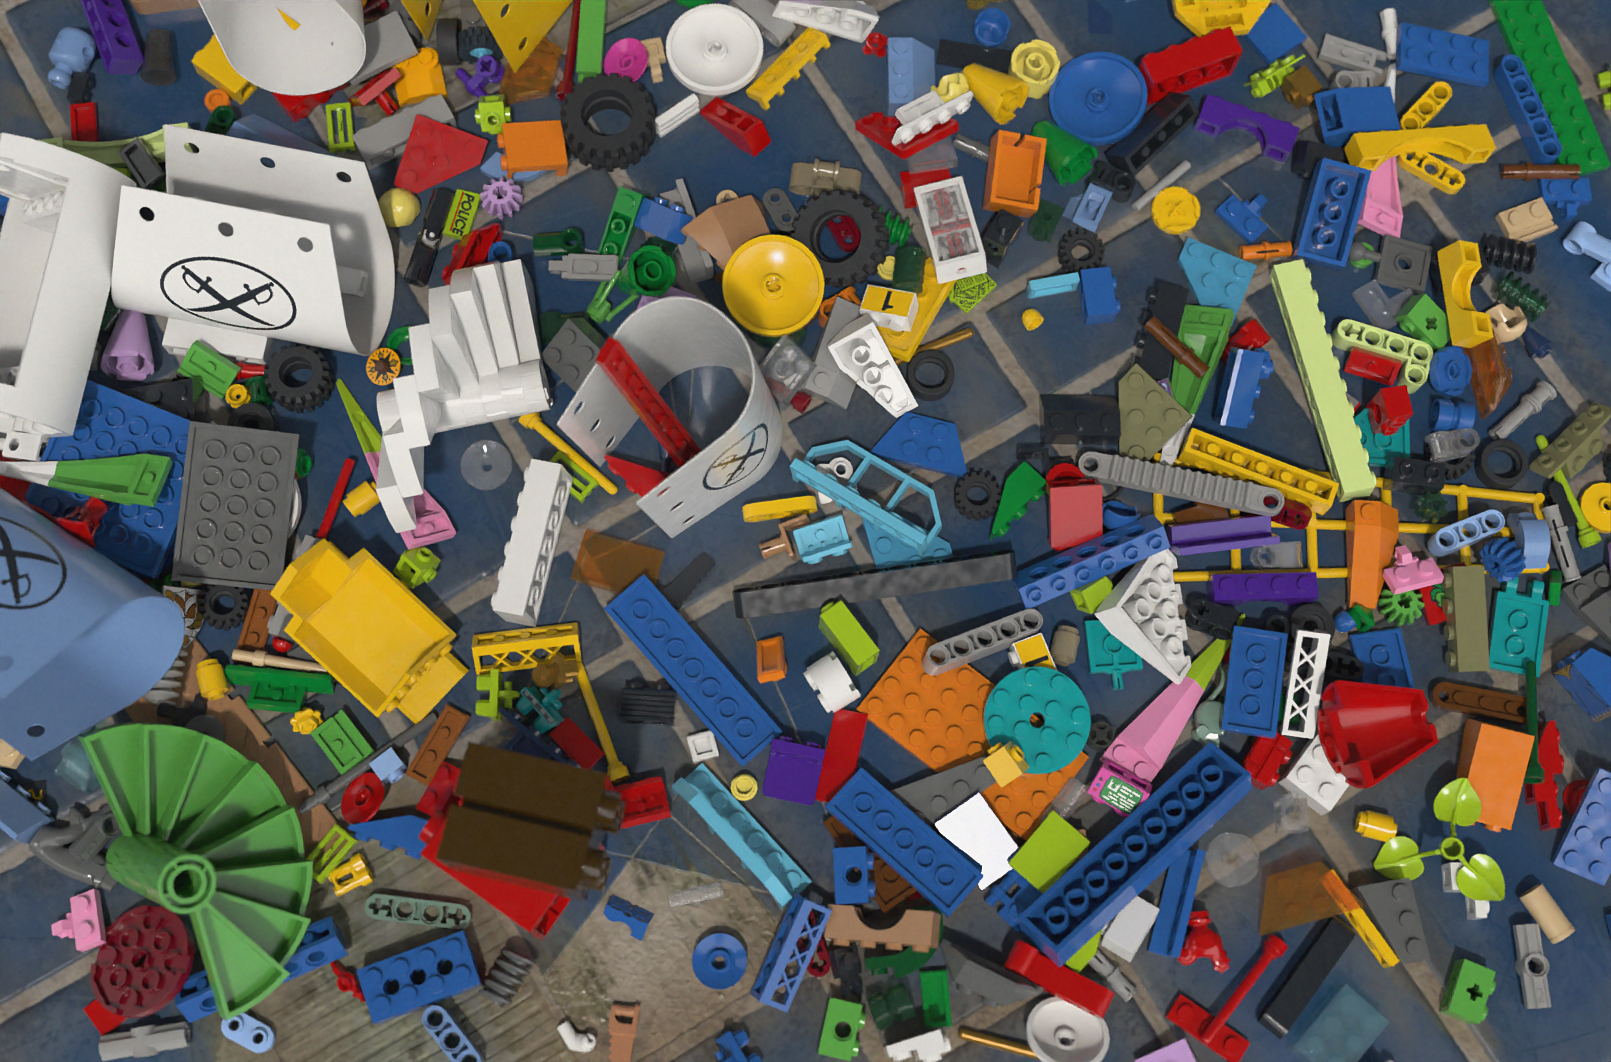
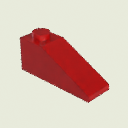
M717 96L699 111L704 119L735 146L753 157L757 156L772 142L762 120Z

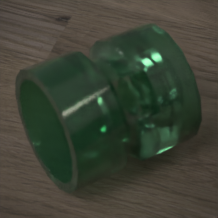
M902 983L887 988L886 994L877 992L866 997L870 1012L879 1031L893 1026L896 1019L902 1022L915 1016L910 998Z

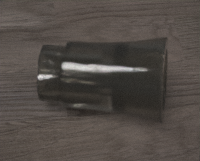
M159 28L149 30L145 40L144 62L140 76L143 81L150 85L168 86L176 81L172 36L168 31Z

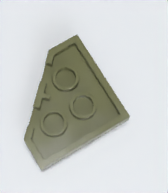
M1138 363L1119 381L1120 455L1122 457H1129L1132 460L1150 461L1193 417Z

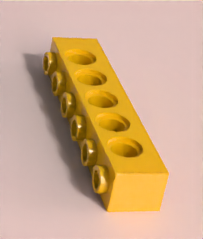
M1192 428L1186 436L1178 457L1179 461L1222 476L1223 478L1242 480L1245 483L1253 482L1255 485L1277 489L1283 494L1284 498L1304 504L1312 512L1324 515L1332 507L1339 483Z

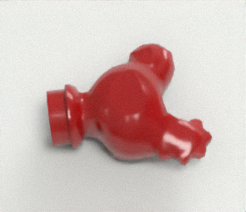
M1209 911L1190 912L1188 925L1191 926V931L1185 936L1180 957L1177 958V961L1184 966L1191 965L1198 958H1209L1214 965V971L1223 973L1229 969L1228 963L1231 960L1227 958L1226 952L1223 950L1220 935L1207 926L1211 922Z

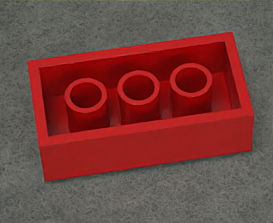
M1231 27L1225 29L1217 28L1203 37L1195 36L1181 45L1173 44L1162 52H1152L1145 55L1138 69L1142 73L1147 87V106L1162 101L1170 92L1181 94L1232 75L1243 50Z

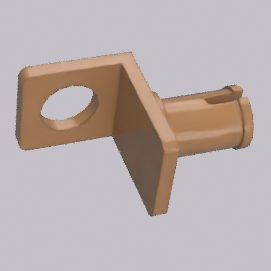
M807 514L779 524L780 537L759 544L764 559L786 551L793 561L797 560L787 532L793 528L811 523Z

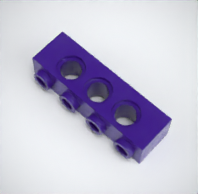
M80 0L107 74L135 75L143 64L144 56L143 52L139 49L135 31L131 28L128 13L124 9L122 1Z

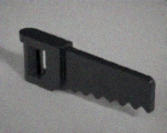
M702 553L669 586L664 587L660 593L679 613L682 601L687 600V595L692 594L691 590L697 588L696 584L701 583V578L706 577V572L711 571L710 566H714L715 563L706 554Z

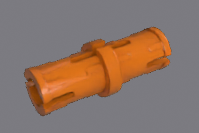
M1262 241L1261 244L1240 245L1239 257L1242 260L1262 259L1263 261H1269L1270 258L1291 257L1292 255L1290 241L1277 243Z

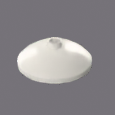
M1058 997L1048 998L1036 1005L1031 1011L1026 1025L1028 1043L1032 1051L1042 1062H1101L1108 1050L1110 1038L1104 1019H1099Z

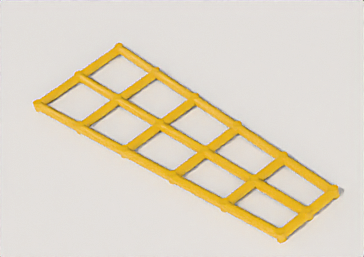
M1157 453L1152 458L1153 464H1160L1161 453ZM1179 456L1176 457L1173 466L1197 468L1179 461ZM1313 469L1305 470L1333 481L1330 472L1315 471ZM1376 477L1375 487L1381 488V502L1392 507L1391 491L1383 490L1384 478ZM1444 484V489L1438 493L1457 496L1458 522L1469 518L1467 497L1532 503L1533 513H1535L1538 520L1545 519L1542 511L1545 496L1542 493L1534 494ZM1153 493L1154 516L1163 526L1164 523H1175L1172 517L1174 513H1163V495ZM1229 509V518L1242 517L1239 510ZM1312 512V518L1305 528L1308 568L1241 570V549L1230 550L1231 570L1173 572L1174 582L1207 581L1212 575L1301 572H1316L1317 578H1347V567L1318 568L1317 529L1346 530V520L1316 519V513ZM1271 521V527L1290 528ZM1399 522V533L1435 534L1440 529L1451 524ZM1503 527L1493 535L1496 537H1515L1510 527ZM1462 529L1463 534L1470 538L1469 532L1466 529ZM1470 546L1460 549V562H1465L1466 566H1484V564H1471ZM1393 555L1388 568L1394 567L1395 559ZM1547 562L1546 568L1524 569L1521 573L1543 574L1549 570L1550 566ZM1437 565V566H1438V568H1442V567H1446V566H1450V565ZM1484 570V574H1490L1488 571Z

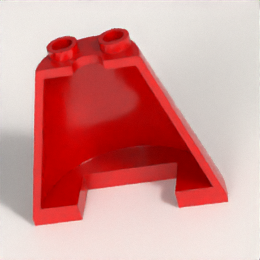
M1339 680L1328 685L1321 695L1320 699L1323 701L1322 709L1317 711V726L1323 751L1336 774L1342 773L1346 778L1345 782L1352 787L1358 789L1373 787L1439 742L1435 725L1426 718L1429 704L1422 689Z

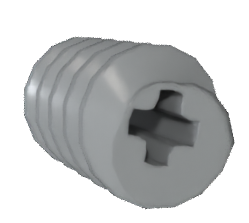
M180 650L170 669L143 696L144 699L157 705L164 703L177 706L170 699L179 697V693L172 689L182 685L174 679L184 675L183 672L176 669L186 665L185 662L179 660V657L188 655L186 651Z

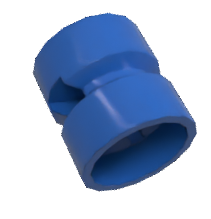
M1436 398L1430 410V430L1447 432L1450 429L1451 432L1454 431L1457 434L1468 436L1474 425L1475 405L1460 401L1454 405V403H1451V400Z

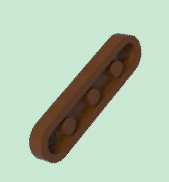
M1441 682L1435 685L1429 694L1431 703L1441 710L1520 725L1526 724V697L1449 682ZM1439 693H1443L1446 696L1445 701L1439 698ZM1517 708H1521L1523 710V716L1518 714Z

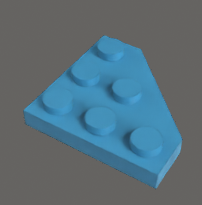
M1188 237L1177 262L1180 269L1185 273L1188 280L1187 284L1195 301L1197 300L1199 306L1233 309V324L1257 265Z
M861 517L875 568L953 557L950 543L936 536L924 556L921 557L916 549L882 529L877 531L874 529V524ZM902 517L903 522L908 524L909 526L912 527V525H916L913 522ZM921 528L926 533L925 535L928 536L930 532Z

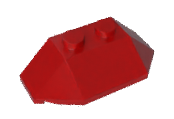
M493 223L465 234L460 243L455 244L451 263L445 266L442 273L445 286L450 285L454 270L487 263L491 245L500 242L503 237L500 224Z

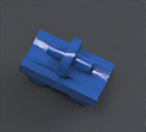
M743 1029L733 1033L729 1031L715 1040L720 1048V1051L715 1053L719 1062H762L756 1052L747 1058L742 1053L740 1048L749 1043V1038Z

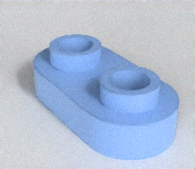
M244 1012L229 1020H222L221 1029L223 1034L253 1052H267L275 1044L276 1034L273 1028ZM234 1020H237L239 1028L234 1031L231 1028V1024ZM258 1033H262L263 1041L258 1044L255 1041V1036Z

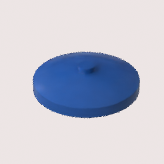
M1092 52L1081 55L1068 62L1058 72L1054 83L1051 85L1049 93L1051 115L1056 125L1093 146L1117 142L1128 136L1139 125L1145 114L1147 87L1144 77L1131 61L1118 54Z

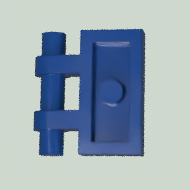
M1012 868L998 885L995 884L989 890L990 894L984 901L990 907H993L997 901L1004 905L997 915L1018 933L1021 930L1018 916L1043 894ZM1015 883L1021 889L1010 899L1006 892Z

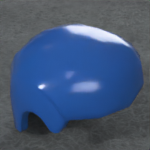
M989 7L981 11L974 22L973 34L975 39L985 47H997L1004 43V40L1008 37L1011 21L1004 11L999 8Z
M1117 500L1107 501L1102 505V522L1107 529L1112 531L1138 520L1141 515L1140 512L1137 513L1136 506L1130 508L1128 505Z

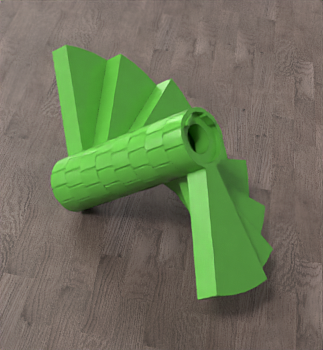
M128 722L101 727L79 735L78 738L122 832V835L113 841L107 851L106 867L109 874L115 881L123 884L125 887L138 892L171 911L185 914L190 913L219 1016L229 1020L247 1011L273 992L290 975L283 967L294 954L311 920L304 917L312 884L313 861L304 858L303 838L294 807L286 804L276 784L257 762L246 759L238 751L222 741L200 732L168 724Z

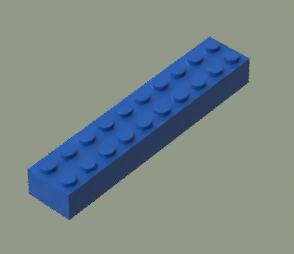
M1209 742L1018 916L1021 932L1056 965L1061 967L1252 790L1251 773L1212 742Z

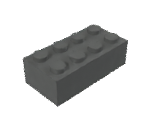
M583 317L568 318L542 352V360L577 393L595 366V359L607 341Z

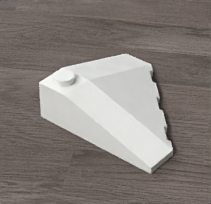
M1166 549L1138 561L1105 597L1095 612V616L1113 636L1174 683L1181 684L1191 668L1190 656H1185L1182 643L1188 640L1185 620H1180L1177 607L1183 604L1180 584H1175L1173 578V569L1178 568L1177 559L1169 549Z

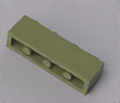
M1484 566L1443 568L1444 573L1442 574L1444 579L1441 585L1445 588V599L1442 603L1443 613L1446 614L1447 625L1444 627V637L1448 643L1445 662L1449 667V672L1490 671Z

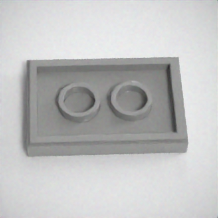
M397 10L364 26L366 42L365 59L360 70L349 81L354 86L418 54Z

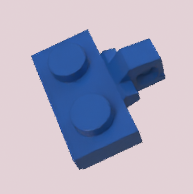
M1579 178L1578 180L1540 179L1538 181L1539 198L1542 197L1546 205H1555L1556 208H1560L1562 221H1572L1577 216L1578 206L1580 204H1589L1592 201L1589 178Z
M1233 194L1215 211V214L1248 245H1252L1268 229V226L1260 219L1263 215L1260 210L1265 207V203L1268 201L1262 194L1251 203L1248 200L1242 203Z

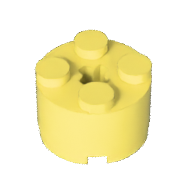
M1032 40L1029 43H1022L1016 47L1012 54L1008 75L1024 80L1026 82L1024 85L1029 86L1028 97L1040 99L1050 91L1051 85L1058 74L1060 60L1052 45L1042 40Z

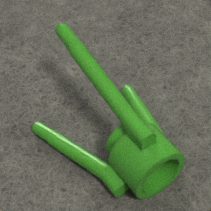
M620 270L616 271L606 288L607 282H601L592 302L587 307L586 314L599 324H602L604 320L610 323L616 314L639 297L638 295H631L614 310H609L612 306L605 299L620 276Z

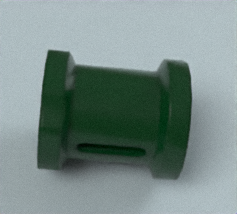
M254 376L245 381L250 393L248 403H257L264 407L272 404V398L269 397L268 389L265 385V376Z

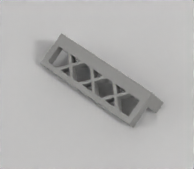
M683 178L675 180L676 189L661 193L660 198L669 201V207L673 203L685 208L684 213L692 216V220H694L696 215ZM690 235L686 236L683 245L676 243L690 285L714 278L713 263L709 252L698 248L699 243Z

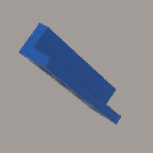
M1200 849L1195 851L1186 850L1167 868L1158 904L1160 910L1153 923L1147 952L1170 959L1180 957L1205 851Z
M794 893L750 992L759 1002L788 1012L832 913L830 908L813 902L799 893ZM811 909L821 911L822 914L819 921L809 926L807 918ZM807 934L809 939L807 948L798 951L796 947L798 938ZM796 960L798 965L796 973L786 977L784 969L787 963ZM784 985L787 993L783 1002L773 1000L772 996L775 990Z

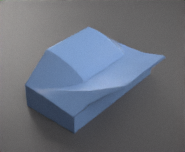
M1090 183L1084 193L1070 198L1062 216L1095 233L1113 193Z

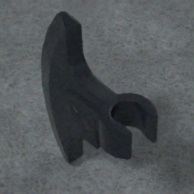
M201 693L196 694L192 705L188 708H178L159 703L156 714L163 718H172V725L185 728L194 717L206 715L205 699L201 696Z

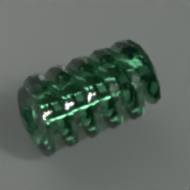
M904 246L897 250L891 289L913 292L917 295L922 293L923 276L925 274L924 267L926 265L925 259L927 257L924 249L916 246Z
M1510 271L1493 292H1498L1496 300L1500 301L1506 297V306L1515 303V306H1519L1520 309L1523 308L1525 317L1532 314L1530 323L1533 324L1550 304L1551 301L1546 303L1548 294L1545 293L1538 297L1539 288L1529 291L1531 283L1527 282L1521 286L1523 278L1518 277L1512 280L1514 272Z

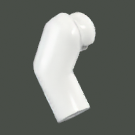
M569 1021L557 1027L570 1050L586 1053L594 1049L596 1038L593 1034L576 1033Z

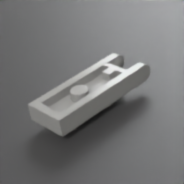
M1326 34L1318 59L1355 71H1374L1376 77H1381L1382 69L1374 67L1376 60L1385 61L1387 53Z

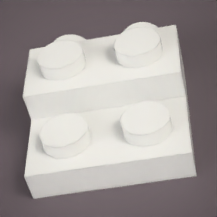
M936 1030L883 1047L886 1058L893 1057L894 1062L912 1057L910 1052L912 1050L916 1061L935 1062L941 1060V1053L950 1051L951 1046L947 1034L942 1035L940 1030Z

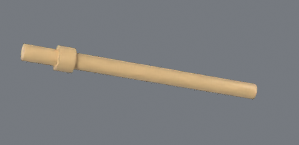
M234 649L232 659L252 662L254 666L265 667V665L331 675L319 663L268 655L267 651L256 650L251 652Z

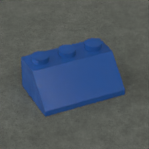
M1236 347L1230 348L1213 421L1220 425L1247 429L1248 423L1252 424L1255 409H1252L1253 401L1258 399L1261 390V384H1258L1259 376L1264 374L1267 365V359H1264L1265 354Z

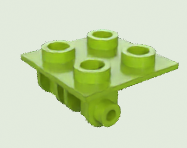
M1292 54L1284 59L1280 58L1270 63L1269 68L1264 71L1263 69L1250 75L1251 80L1243 84L1244 87L1251 85L1253 97L1262 98L1264 95L1275 90L1276 87H1280L1285 78L1295 72V69L1290 65L1304 58L1305 54L1298 57Z

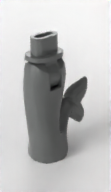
M69 807L70 826L57 828L44 825L33 837L29 844V851L62 874L94 886L97 889L102 887L109 892H112L119 883L109 874L106 867V857L98 852L89 864H85L76 859L67 847H64V845L74 842L88 826L89 817L85 818L79 809Z

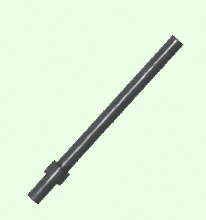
M431 713L324 787L322 785L316 789L314 795L297 806L298 810L304 815L318 804H325L332 799L331 795L371 768L369 763L390 747L396 751L434 725L437 721L435 714Z

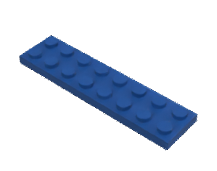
M644 574L604 608L742 768L772 742V739H776L783 733Z

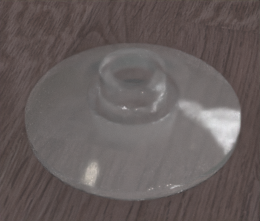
M490 440L479 441L472 444L464 452L460 463L461 473L465 481L472 487L480 490H492L504 484L509 478L512 471V459L508 450L500 443ZM485 465H491L492 469L486 472L483 470Z

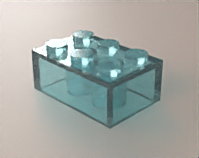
M1337 985L1286 1048L1302 1062H1357L1388 1025L1389 1021L1349 985Z

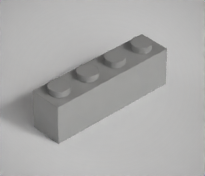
M441 94L428 97L424 102L414 107H407L401 113L392 117H385L379 123L369 128H362L352 135L355 145L369 170L403 155L416 114L457 129L454 116Z

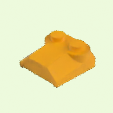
M432 48L417 49L418 54L390 67H395L401 74L394 81L400 107L423 102L426 98L439 94L444 98H448L437 50Z

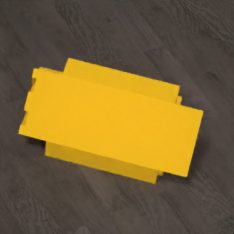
M323 538L289 564L270 593L293 615L284 631L377 718L385 711L390 714L397 707L414 724H417L469 671L450 653V650L453 648L450 643L457 635L365 548H362L349 559L331 541L327 542Z

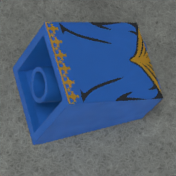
M1589 648L1583 652L1578 649L1570 656L1567 655L1556 664L1559 668L1552 673L1554 678L1594 723L1611 716V657L1593 648Z

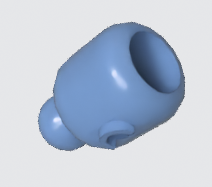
M64 27L61 29L48 55L50 61L55 66L48 73V80L51 84L61 89H67L71 84V76L74 74V71H87L97 51V44L91 35L75 27Z

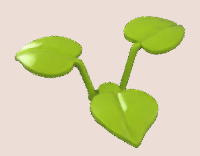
M1459 778L1448 783L1440 790L1434 800L1433 808L1437 819L1450 822V837L1444 838L1440 842L1439 849L1418 853V846L1412 839L1397 836L1394 839H1389L1382 846L1373 863L1374 868L1379 873L1390 879L1410 878V880H1414L1424 871V865L1420 858L1441 854L1446 859H1459L1465 866L1456 875L1457 887L1463 895L1479 901H1502L1504 899L1505 883L1498 864L1491 857L1484 854L1474 855L1468 863L1463 856V843L1456 838L1455 823L1460 826L1472 825L1481 814L1480 799L1467 778Z

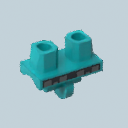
M536 686L524 687L520 693L523 696L516 704V707L524 715H529L534 709L540 714L532 723L540 733L547 732L565 720L557 711L563 706L558 700L562 693L558 688L552 691L547 687L541 688L539 691Z

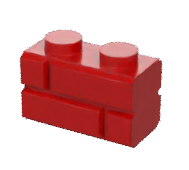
M1277 731L1275 739L1256 736L1240 763L1244 769L1251 773V784L1260 790L1275 785L1280 777V773L1277 772L1281 763L1285 765L1293 754V751L1290 750L1293 742L1280 735Z

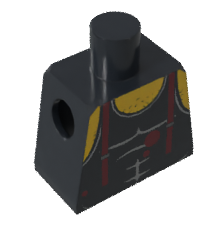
M1004 209L1000 210L982 240L986 262L996 268H999L1021 234L1023 226L1022 219ZM994 244L997 246L998 250H993L990 247Z

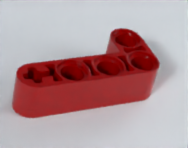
M1016 940L1004 964L1005 969L1043 987L1044 991L1099 1019L1104 1018L1115 995L1109 989L1064 966L1059 967L1052 960L1039 954L1037 949L1020 940Z

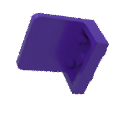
M779 736V739H772L762 794L765 797L806 806L813 805L825 750L820 749L821 745L812 742H805V745L794 743L795 740L789 737Z

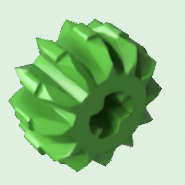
M1388 586V590L1384 589L1380 593L1383 598L1378 601V605L1384 607L1380 611V615L1387 614L1389 616L1387 623L1395 620L1397 626H1402L1404 622L1407 625L1414 623V618L1418 619L1422 615L1419 609H1422L1425 603L1418 601L1422 597V593L1415 594L1414 590L1393 595ZM1402 601L1404 605L1400 607L1398 603Z

